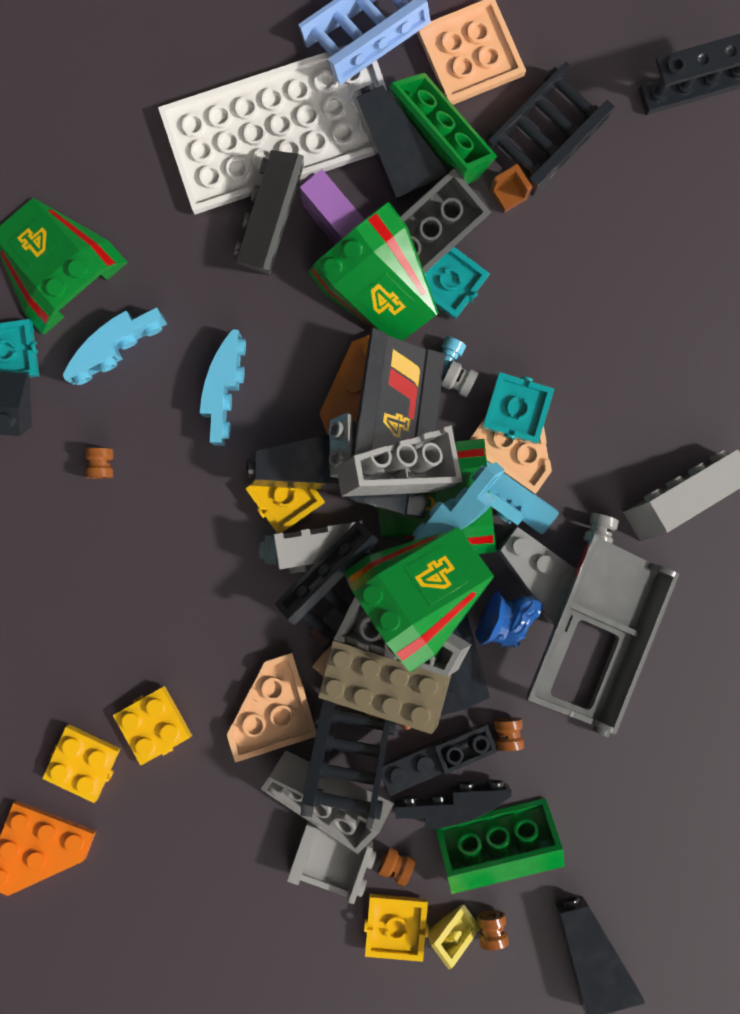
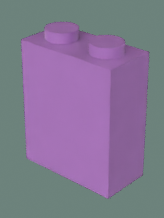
M323 169L316 174H309L302 181L300 192L303 208L334 245L365 220Z

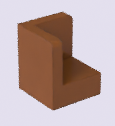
M516 164L493 178L489 191L503 213H506L528 199L532 186L519 165Z

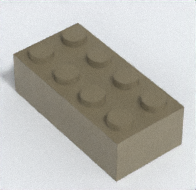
M334 640L318 698L432 734L439 723L451 675L446 677L419 667L410 673L399 659L394 660L385 657V654L372 650L367 651L358 648L357 645Z

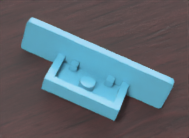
M504 472L490 488V494L496 499L491 506L498 511L497 515L507 523L514 522L519 525L523 521L540 534H544L559 514L558 510Z

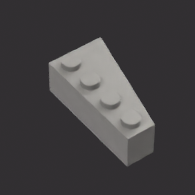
M452 425L412 439L399 441L390 446L355 455L336 467L341 497L444 492L463 482Z
M737 449L730 453L722 450L709 457L711 462L707 465H704L702 462L687 470L689 475L684 478L680 475L665 483L666 488L661 491L658 488L643 496L645 500L623 511L639 541L668 533L740 489L739 450Z
M355 597L334 640L343 643L348 642L367 651L372 650L385 654V657L394 660L398 659ZM452 633L438 653L419 666V668L448 677L459 669L471 644Z
M285 751L269 774L261 790L300 815L310 762ZM326 776V779L320 778L318 789H323V793L369 802L371 800L372 792L347 780ZM378 796V800L383 801L380 820L374 819L372 829L366 828L368 814L323 805L320 808L314 807L312 818L302 817L358 854L380 832L394 803Z

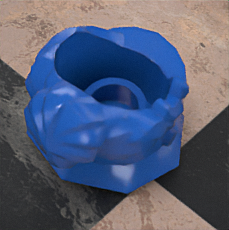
M498 590L489 598L486 608L479 619L475 631L479 644L484 645L489 642H495L499 644L501 649L504 646L519 647L520 640L525 639L527 630L542 613L543 604L533 596H521L509 601L504 599Z

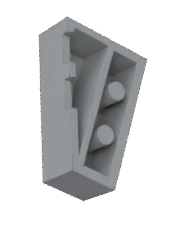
M356 522L311 530H300L299 532L274 534L279 569H289L290 574L305 572L307 565L315 564Z
M519 527L512 528L497 549V552L528 595L539 599V602L543 604L542 614L547 622L555 625L576 569Z

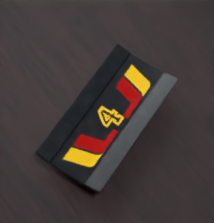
M375 328L370 329L352 457L436 431L445 361L444 353L412 345L390 337ZM428 493L346 496V498L399 514L425 518Z

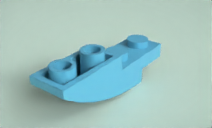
M155 308L135 319L127 311L112 318L93 333L77 350L63 373L64 379L73 385H82L90 381L92 375L97 372H107L117 366V362L123 360L118 349H128L134 346L137 340L145 335L153 336L162 331V327L167 325L164 316L158 308Z
M232 329L221 344L209 367L203 387L200 414L203 417L211 418L210 443L214 446H225V439H230L231 424L226 422L227 411L232 409V394H228V391H239V383H244L245 369L244 366H240L241 355L245 356L246 339L242 338L239 330Z
M497 462L487 467L482 465L472 476L471 479L474 480V483L469 489L465 487L455 499L451 498L444 503L439 501L430 510V520L426 524L423 522L412 534L415 537L413 541L456 527L462 530L478 519L496 501L488 493V490L505 469Z

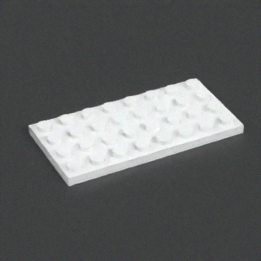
M325 52L158 107L194 215L250 197L255 184L259 186L263 177L259 173L261 162L264 156L269 158L271 150L304 155V168L300 180L306 178L311 173H318L321 169L325 172L374 156V150L354 99L360 96L359 89L373 83L375 88L383 85L387 90L377 60L339 85L333 77L328 60L331 56Z

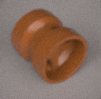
M86 448L84 458L89 463H87V467L84 469V478H113V468L109 461L114 458V450L109 448Z
M505 717L493 720L494 729L497 731L495 746L498 751L524 749V739L520 734V730L523 728L522 718Z
M388 847L381 860L377 874L384 878L391 876L396 884L405 887L412 875L416 859L408 855L405 857L399 856L397 850Z
M498 910L479 913L477 915V925L482 932L479 936L480 947L485 950L506 948L509 945L508 934L504 931V926L506 925L505 913Z

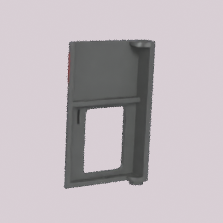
M592 533L525 699L594 725L592 731L605 737H609L610 733L617 734L680 574L666 567L650 563ZM581 620L615 635L613 647L587 708H582L551 695L552 686L576 626Z

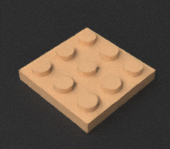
M482 0L431 21V23L417 32L441 91L452 105L525 76L526 69L496 0Z

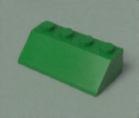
M426 73L392 82L389 87L391 97L433 150L437 158L450 171L455 169L467 184L477 181L497 157L492 149Z
M546 798L490 811L471 821L436 829L451 894L565 867L563 847Z

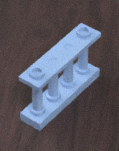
M333 0L298 24L304 45L307 48L318 41L331 56L328 60L333 77L341 85L431 23L427 0H412L411 2L407 0H391L399 10L388 18L372 4L377 0ZM362 10L376 24L375 27L364 34L350 20ZM339 26L354 40L341 50L327 35Z

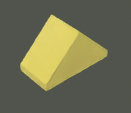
M464 904L458 906L429 929L430 945L448 969L453 968L480 930L477 921Z

